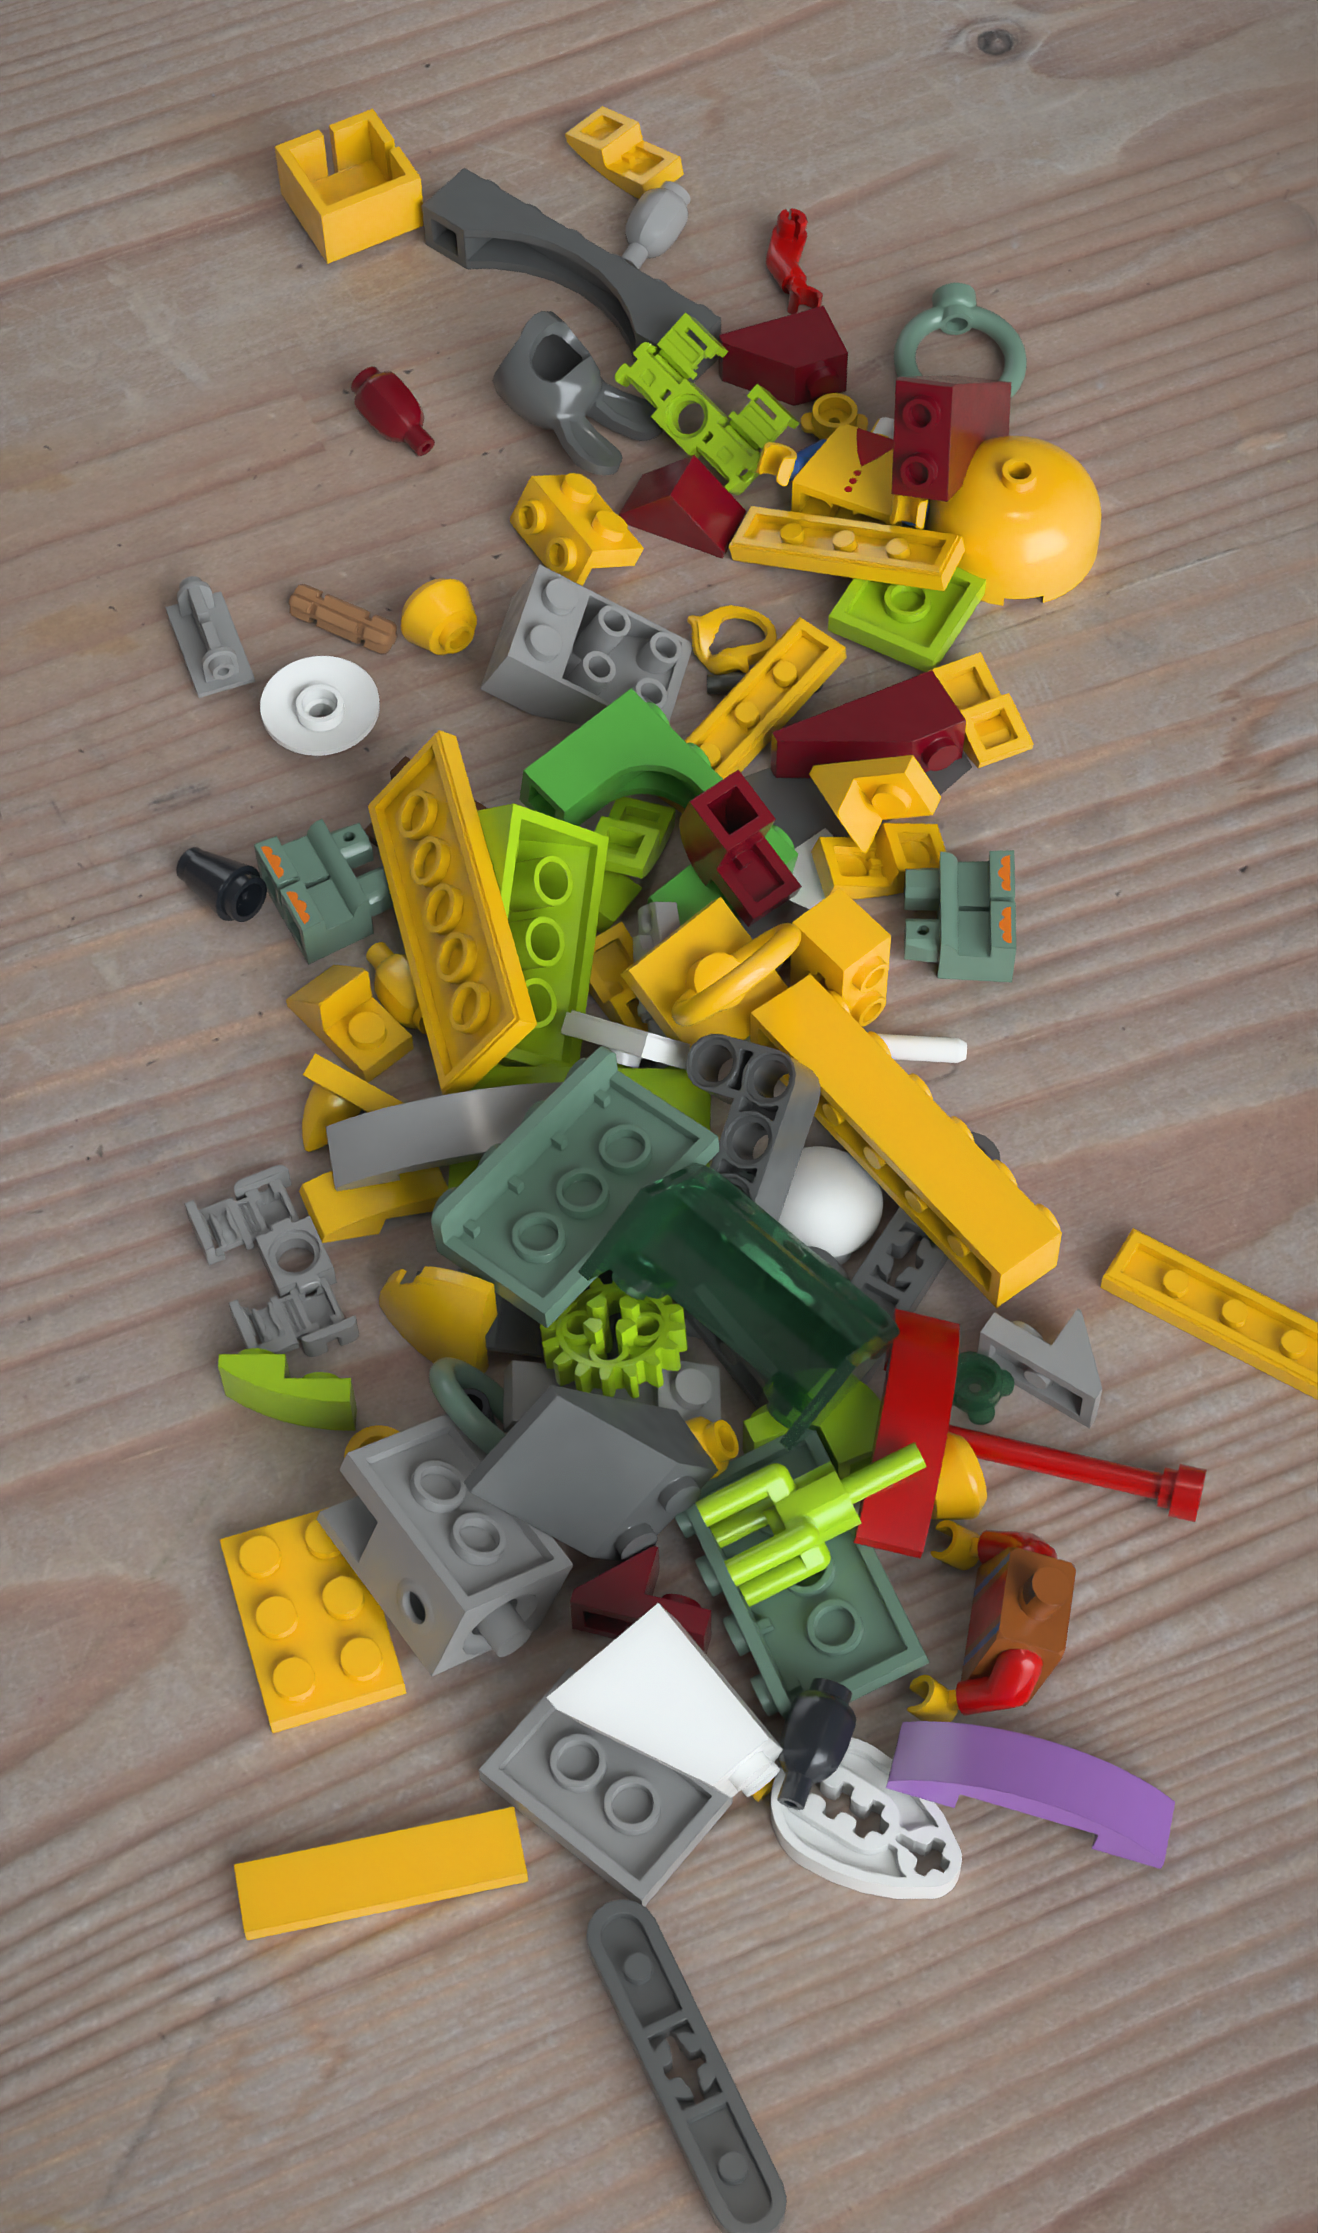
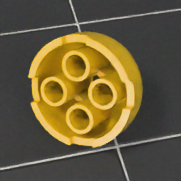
M1001 436L987 439L979 445L968 467L962 487L948 502L929 500L927 530L962 535L965 552L957 567L977 577L986 579L985 594L981 601L1003 606L1004 598L1028 599L1041 596L1042 602L1045 603L1072 590L1086 577L1092 568L1097 555L1101 530V504L1092 478L1081 463L1067 451L1038 438Z

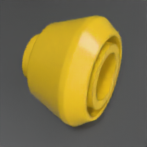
M439 578L423 584L407 599L401 613V633L405 639L437 655L455 654L465 649L471 643L477 625V616L469 590L464 583L456 579Z
M948 1432L931 1519L972 1520L979 1515L987 1501L985 1479L978 1459L969 1443L962 1436Z

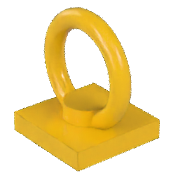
M719 897L707 904L620 975L667 1038L688 1043L690 1048L701 1037L709 1034H723L745 1040L750 1036L751 1012L788 989L775 969L797 949L801 941V932L796 925L783 923L752 939L722 897Z

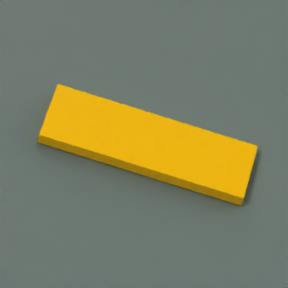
M438 730L368 805V810L442 1095L470 1091L537 1026V1021L457 738L452 734Z

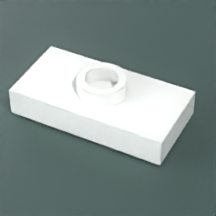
M573 1010L571 1013H566L561 1030L562 1034L607 1047L616 1054L618 1064L632 1068H639L641 1058L686 1070L687 1054L691 1049L688 1043Z

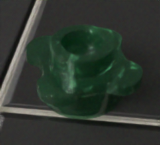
M973 1351L963 1352L958 1356L952 1406L967 1413L969 1420L973 1424H988L995 1417L994 1408L1000 1399L1012 1394L1015 1385L1014 1378L1007 1370H1001L1000 1366L992 1358ZM975 1383L980 1385L981 1390L979 1392H972L969 1386Z

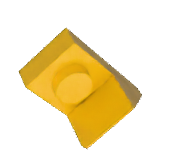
M914 755L814 765L809 774L862 854L868 851L882 820L933 815L941 799L940 794Z
M334 964L286 999L287 1006L357 1077L368 1083L414 1049L412 1035L372 997L369 973L364 968Z

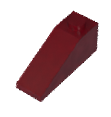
M930 670L772 732L770 769L776 778H811L809 774L814 765L914 755L924 772L930 770L939 771L962 758L966 720L937 676Z

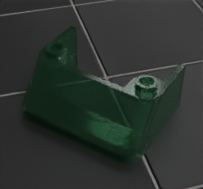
M693 1163L642 1187L578 1271L579 1274L589 1281L611 1270L614 1272L612 1279L615 1284L626 1294L638 1300H644L646 1296L661 1299L669 1295L769 1379L763 1388L769 1400L766 1406L767 1410L776 1421L789 1429L779 1441L789 1451L818 1429L900 1333L896 1322L878 1304L729 1180L715 1170L699 1163Z

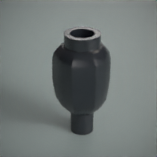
M814 1678L810 1689L796 1696L788 1712L779 1745L783 1750L778 1757L780 1766L786 1775L777 1797L778 1802L786 1807L803 1810L812 1785L829 1778L838 1769L848 1750L856 1726V1716L853 1709L849 1706L852 1692L838 1682L825 1678Z

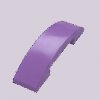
M902 1722L886 1785L887 1789L955 1808L961 1794L1094 1833L1092 1849L1159 1869L1162 1868L1165 1862L1175 1801L1149 1783L1092 1755L1022 1733L953 1722Z

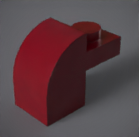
M738 769L689 801L680 817L679 830L688 859L703 884L707 886L714 881L747 927H749L797 895L802 886L765 838L776 818Z

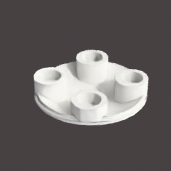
M804 1147L772 1243L786 1253L803 1246L818 1247L830 1253L840 1264L847 1262L851 1254L868 1242L877 1230L883 1210V1197L880 1185L851 1154L831 1147Z

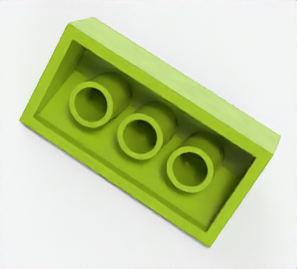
M514 803L477 810L537 1021V1026L498 1064L505 1067H538L545 1063H559L572 1067L580 1060L582 1039L562 1034L561 1030L567 1012L571 1013L573 1010L586 1014L609 837Z

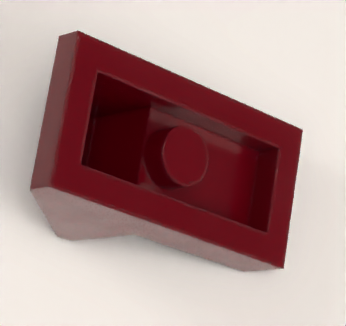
M658 1546L646 1549L573 1589L570 1599L572 1629L611 1639H616L659 1603L679 1621L705 1654H707L711 1640V1610L702 1608L694 1599L680 1594H665L662 1598L653 1596L660 1570Z

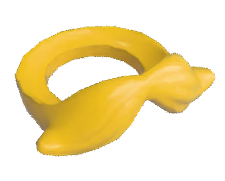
M728 605L719 607L703 616L690 615L687 618V622L692 629V648L694 654L706 666L709 672L716 675L737 672L739 670L747 673L749 666L756 664L778 641L775 626L769 618L745 607ZM737 618L751 621L758 625L765 633L766 638L759 643L725 648L714 655L709 650L721 623L729 619Z

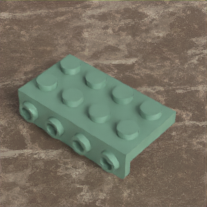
M601 1046L588 1059L582 1058L578 1060L567 1073L564 1082L545 1101L540 1100L533 1104L526 1112L521 1125L502 1144L498 1143L491 1146L480 1159L477 1168L457 1188L452 1187L441 1195L434 1206L431 1217L437 1252L470 1275L493 1283L497 1294L548 1328L720 1151L718 1136L619 1072L616 1054L607 1047Z
M810 1421L730 1461L727 1469L722 1474L709 1480L701 1488V1495L697 1501L772 1463L784 1465L794 1480L831 1460L815 1427ZM696 1504L675 1516L685 1538L687 1539L697 1534L705 1551V1555L695 1559V1562L710 1593L714 1597L724 1592L733 1613L722 1618L737 1652L742 1656L751 1651L761 1673L750 1678V1681L768 1717L780 1712L784 1720H786L794 1699L800 1693L810 1689L814 1678H825L844 1685L852 1692L850 1700L852 1702L930 1663L875 1549L853 1543L856 1527L825 1542L831 1554V1561L827 1568L749 1607L739 1587H736L724 1561L773 1537L774 1534L770 1526L767 1525L720 1548L710 1527L706 1526Z

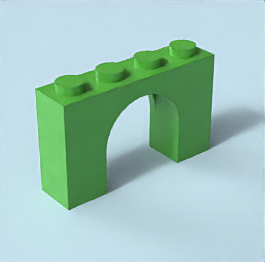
M631 688L524 769L519 800L528 809L580 826L610 802L635 794H650L664 797L685 809L689 801L723 780V778L711 768L708 757L700 747L691 742L686 743L670 727L664 712L656 704L645 702ZM772 825L765 838L793 874L798 853L795 851L789 836L780 827ZM692 864L649 896L647 903L648 905L652 902H676L680 926L711 901L722 897L736 918L738 917V913L714 881L705 886Z

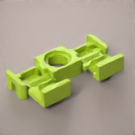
M685 312L657 343L661 350L648 342L640 344L633 352L637 361L631 366L623 363L615 373V380L626 388L632 384L657 409L651 415L655 422L688 455H695L697 458L702 455L728 481L724 487L729 493L740 495L759 475L755 472L761 456L759 450H763L765 443L774 442L788 426L795 429L800 422L767 389L758 384L746 395L751 401L739 414L732 411L729 414V417L732 419L730 420L693 382L689 381V378L694 380L698 375L694 369L699 368L697 365L703 358L707 359L708 357L712 359L716 354L723 358L728 351L694 317ZM689 330L693 331L707 346L705 350L688 334ZM670 391L671 394L667 399H664V396ZM759 398L776 415L775 419L756 402ZM693 403L700 404L704 411L702 426L695 433L683 434L678 424L679 414L687 405ZM746 468L748 471L743 476H740V473Z

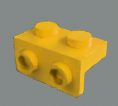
M569 473L567 475L531 476L510 516L511 525L546 568L581 586L584 585L592 568L635 566L644 549L629 531L625 520L614 513L599 495L594 483L583 474Z

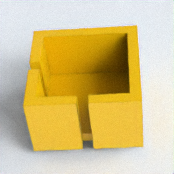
M373 108L329 125L335 174L330 176L328 175L324 136L319 129L275 146L281 194L327 264L424 226L421 177L399 146L395 148L394 138Z

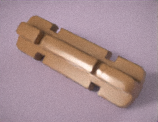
M307 584L298 585L294 593L291 594L288 603L290 605V614L308 623H312L315 619L317 620V627L356 644L364 640L363 647L379 654L388 653L396 642L398 636L396 633L397 625L393 621L379 615H374L371 619L369 618V611L330 594L322 598L323 591Z

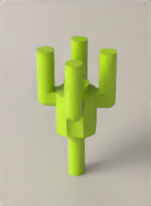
M915 1442L842 1479H839L831 1461L794 1480L784 1465L772 1463L695 1502L706 1526L710 1527L720 1548L767 1525L770 1526L774 1534L773 1537L724 1561L736 1587H739L746 1603L751 1607L827 1568L831 1561V1554L825 1542L862 1524L853 1504L927 1466Z

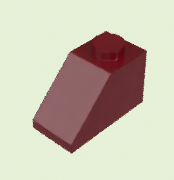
M824 305L719 335V343L728 351L723 358L719 356V375L723 382L749 391L758 384L767 389L778 401L793 406L817 400L819 397L829 393H842L847 389L848 351Z

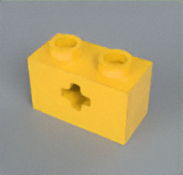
M838 888L792 922L801 932V941L797 949L791 954L790 987L811 974L827 991H836L846 1002L851 1016L864 1027L873 1022L886 1005L891 935L841 888Z

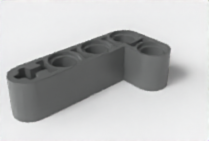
M709 1034L695 1042L687 1054V1075L695 1086L731 1105L719 1140L720 1151L713 1158L680 1255L678 1269L681 1280L692 1291L701 1284H708L753 1292L757 1286L819 1103L821 1087L818 1077L811 1069L780 1050L723 1034ZM733 1059L732 1069L723 1080L718 1081L719 1070L727 1060ZM789 1074L787 1088L782 1094L774 1097L776 1083L782 1076ZM768 1135L769 1139L766 1150L761 1156L754 1159L753 1151L757 1141L763 1136ZM746 1196L747 1207L744 1214L738 1220L733 1221V1208L742 1197ZM726 1235L734 1238L732 1245L724 1241ZM717 1267H723L720 1275H715Z

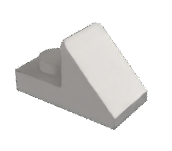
M1077 1309L1052 1345L1046 1343L1042 1336L1030 1325L1021 1321L1010 1322L994 1312L980 1332L976 1362L1090 1428L1097 1417L1102 1385L1081 1310Z

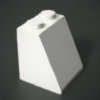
M659 1603L546 1697L555 1709L576 1722L730 1798L740 1790H742L746 1797L753 1795L770 1782L780 1771L774 1762L783 1750L779 1743L679 1621Z

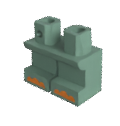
M320 819L310 826L307 836L282 845L278 837L275 836L254 844L260 878L265 881L269 896L282 919H285V924L308 965L374 934L372 917L393 906L383 866L358 877L352 871V869L374 860L369 838L360 823L330 833L323 819Z
M1014 850L990 851L989 861L958 862L953 854L940 851L939 868L905 869L904 910L937 911V919H905L904 959L937 962L939 979L1012 983L1017 949Z

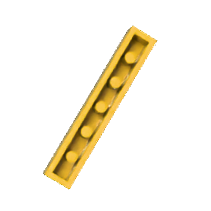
M809 974L751 1012L750 1042L780 1050L815 1073L819 1079L821 1092L814 1117L996 1308L1057 1266L1062 1232L1051 1211L1040 1203L1034 1204L1017 1187L1016 1180L1009 1168L997 1159L991 1160L975 1144L973 1135L967 1125L956 1116L949 1117L933 1100L932 1094L925 1082L916 1074L910 1073L908 1075L892 1058L891 1052L884 1040L873 1031L867 1032L851 1016L849 1007L836 991H827ZM786 1074L779 1080L787 1087L790 1076Z

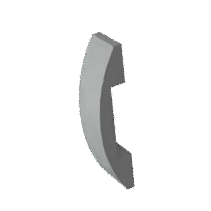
M563 1082L502 1086L436 1096L382 1108L326 1126L336 1191L400 1181V1173L480 1160L491 1146L498 1143L502 1144L521 1125L526 1112L533 1104L540 1100L545 1101Z

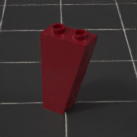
M960 375L898 377L895 386L891 494L948 502L962 487L968 467L979 445L987 439L1009 436L1012 382Z

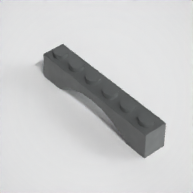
M463 168L422 205L425 243L427 246L466 269H498L526 273L556 282L580 294L601 309L619 329L631 351L634 363L637 361V358L633 355V352L644 342H648L661 350L657 343L685 312L694 317L719 342L721 318L715 315L708 307L696 304L671 289L664 281L650 277L628 264L621 256L609 253L585 239L578 231L568 229L543 214L534 205L522 202L502 190L493 181L483 179L466 168ZM688 331V334L705 350L707 346L693 331ZM716 354L712 359L708 357L707 359L703 358L697 365L699 368L694 369L698 375L694 380L691 378L688 380L694 383L719 359V355Z

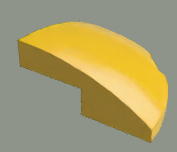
M425 1266L421 1274L416 1275L412 1283L400 1284L407 1273L404 1269L397 1270L390 1275L380 1291L379 1306L401 1336L432 1363L441 1358H456L467 1362L485 1373L489 1367L485 1336L497 1317L494 1284L469 1274L432 1266Z

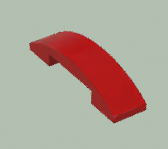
M895 1308L883 1368L886 1374L870 1464L915 1442L927 1467L860 1501L858 1516L862 1524L856 1526L853 1543L919 1559L923 1554L937 1493L953 1404L960 1343V1324Z

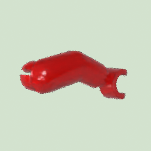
M790 208L789 212L784 209L778 215L777 225L773 228L766 254L768 271L783 292L790 294L787 306L789 314L797 313L799 305H806L810 308L819 307L823 297V293L806 284V275L799 266L807 239V231L805 229L808 221L802 211Z

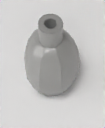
M665 181L660 188L648 190L641 196L626 223L625 233L629 246L623 253L622 258L628 264L639 270L646 259L662 255L677 240L687 223L689 216L687 206L691 200L690 195L682 186L675 182Z

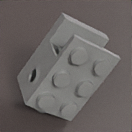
M447 1414L348 1452L339 1470L358 1496L320 1511L317 1517L319 1524L431 1676L437 1675L492 1649L498 1657L507 1656L519 1649L529 1639L532 1631L540 1627L573 1566V1563L552 1536L469 1492L463 1481L487 1454L473 1443Z

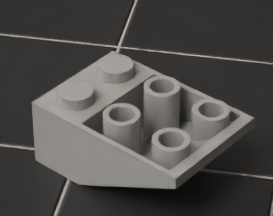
M539 564L511 599L480 689L531 715L583 725L632 688L645 702L656 704L670 722L691 655L692 642Z

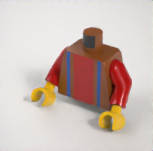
M940 1521L935 1529L952 1537V1541L945 1551H931V1556L963 1571L972 1568L978 1560H980L982 1565L977 1569L961 1681L958 1682L956 1689L949 1690L929 1675L918 1676L910 1683L909 1689L925 1700L919 1705L908 1707L907 1711L921 1721L952 1722L958 1710L964 1716L1020 1706L1025 1707L1064 1655L1076 1575L1075 1565L1071 1562L1057 1559L1056 1551L1040 1536L1033 1533L985 1530L979 1536L976 1532L953 1521Z

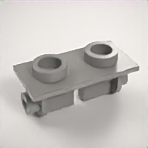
M192 576L182 580L177 593L178 604L165 608L198 698L255 682L222 592L212 594L209 584L201 581L199 577Z

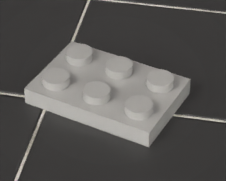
M569 1667L479 1768V1777L488 1787L625 1897L646 1906L732 1805V1798L576 1722L555 1709L546 1697L576 1673L575 1670Z

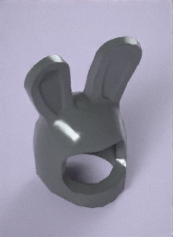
M540 311L531 317L522 329L520 338L498 367L492 380L497 394L507 406L529 423L547 430H554L562 447L576 466L593 474L603 476L615 474L623 457L621 452L592 426L586 416L591 417L606 428L633 440H651L664 432L651 417L657 409L648 400L607 384L600 377V370L590 352L574 335L567 324L552 311Z

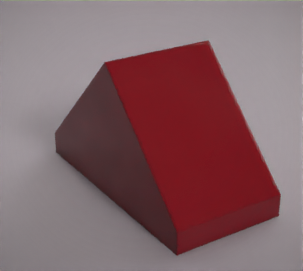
M695 455L643 474L620 511L619 516L629 526L723 559L729 549L730 542L746 516V510Z

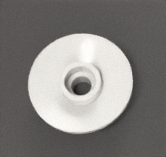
M333 656L307 657L283 667L268 681L260 701L261 718L268 734L284 748L296 753L312 756L335 754L359 743L374 727L380 708L378 690L371 676L357 664Z

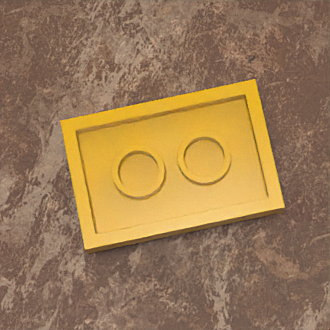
M322 1510L219 1539L272 1733L407 1694L384 1612L317 1521V1517Z

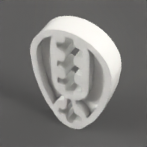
M851 1738L848 1750L838 1769L829 1778L820 1782V1792L831 1800L839 1798L841 1793L849 1795L851 1797L850 1811L859 1818H867L872 1811L878 1813L881 1816L880 1829L883 1832L882 1835L878 1832L870 1831L865 1838L857 1836L855 1834L856 1820L844 1812H840L834 1820L825 1816L826 1801L817 1794H809L803 1810H795L778 1802L777 1797L786 1774L781 1767L779 1768L780 1771L777 1773L772 1786L771 1822L781 1847L796 1863L833 1883L862 1893L894 1899H936L946 1895L954 1888L960 1874L962 1853L944 1814L935 1802L887 1789L886 1785L892 1759L876 1747L862 1740ZM931 1849L942 1853L940 1866L945 1871L944 1873L937 1869H931L926 1876L916 1872L917 1858L912 1853L915 1852L921 1856H926Z

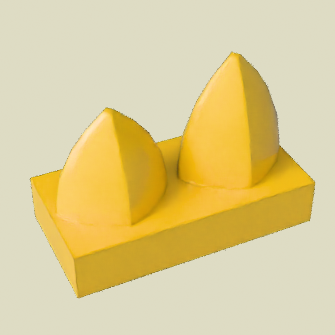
M315 1053L303 1073V1076L315 1082L306 1101L302 1119L304 1150L311 1152L327 1145L326 1126L358 1116L361 1109L368 1113L403 1104V1102Z

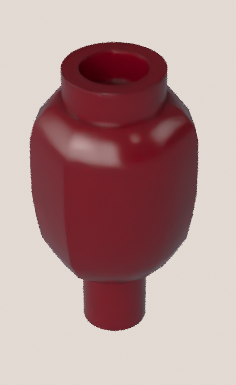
M372 366L364 369L355 377L351 384V390L356 395L354 404L361 416L374 430L389 441L407 443L418 456H424L433 448L435 440L423 428L425 417L422 407L410 389L396 374L389 371L380 372L376 367Z

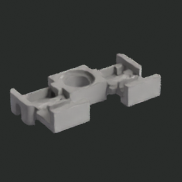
M276 1165L238 1180L234 1185L236 1202L233 1197H230L200 1210L197 1209L194 1200L184 1203L188 1219L209 1265L226 1259L225 1251L243 1244L247 1250L255 1248L253 1242L255 1240L257 1242L259 1254L278 1296L269 1298L270 1302H267V1307L256 1311L255 1308H252V1313H250L248 1307H241L238 1299L229 1302L232 1319L246 1349L260 1348L271 1351L274 1354H284L299 1348L297 1340L301 1338L304 1353L309 1357H316L328 1351L327 1343L338 1339L339 1344L344 1346L358 1338L359 1330L356 1315L345 1319L330 1285L337 1283L334 1267L310 1216L299 1219L285 1189L292 1185L289 1169L286 1166ZM268 1184L267 1190L263 1192L258 1191L261 1185ZM214 1238H215V1240H216V1242H217L219 1248H216V1249H215V1247H214V1245H213V1243H212V1240H213ZM292 1248H305L314 1255L311 1265L300 1272H287L278 1265L282 1254ZM316 1291V1293L312 1296H305ZM257 1334L262 1344H257L255 1340Z

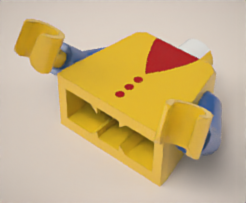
M884 417L878 419L871 432L849 424L840 425L828 439H821L798 452L784 444L776 442L765 443L755 471L760 475L764 473L774 475L776 482L781 486H787L788 482H792L791 512L901 527L903 521L905 524L915 525L917 529H924V523L929 513L930 499L891 494L894 419Z

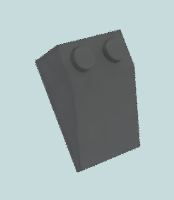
M550 1385L463 1483L470 1493L589 1557L624 1562L655 1546L657 1535L678 1513L687 1510L695 1504L701 1495V1488L716 1474L718 1469L677 1410Z

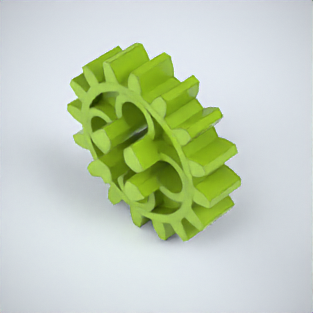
M617 1272L612 1284L603 1285L602 1281L597 1277L589 1285L590 1289L582 1292L548 1328L540 1324L545 1365L547 1369H555L556 1382L563 1386L575 1380L576 1390L590 1393L594 1388L602 1390L603 1396L614 1397L618 1389H626L633 1399L637 1398L640 1393L639 1384L645 1381L652 1386L660 1388L664 1385L662 1369L678 1371L681 1367L679 1353L688 1349L682 1304L672 1303L671 1290L665 1287L652 1293L650 1278L646 1276L639 1279L635 1285L626 1284L624 1272ZM615 1313H621V1319L618 1320L615 1328L619 1357L608 1360L607 1353L611 1351L613 1346L609 1317Z

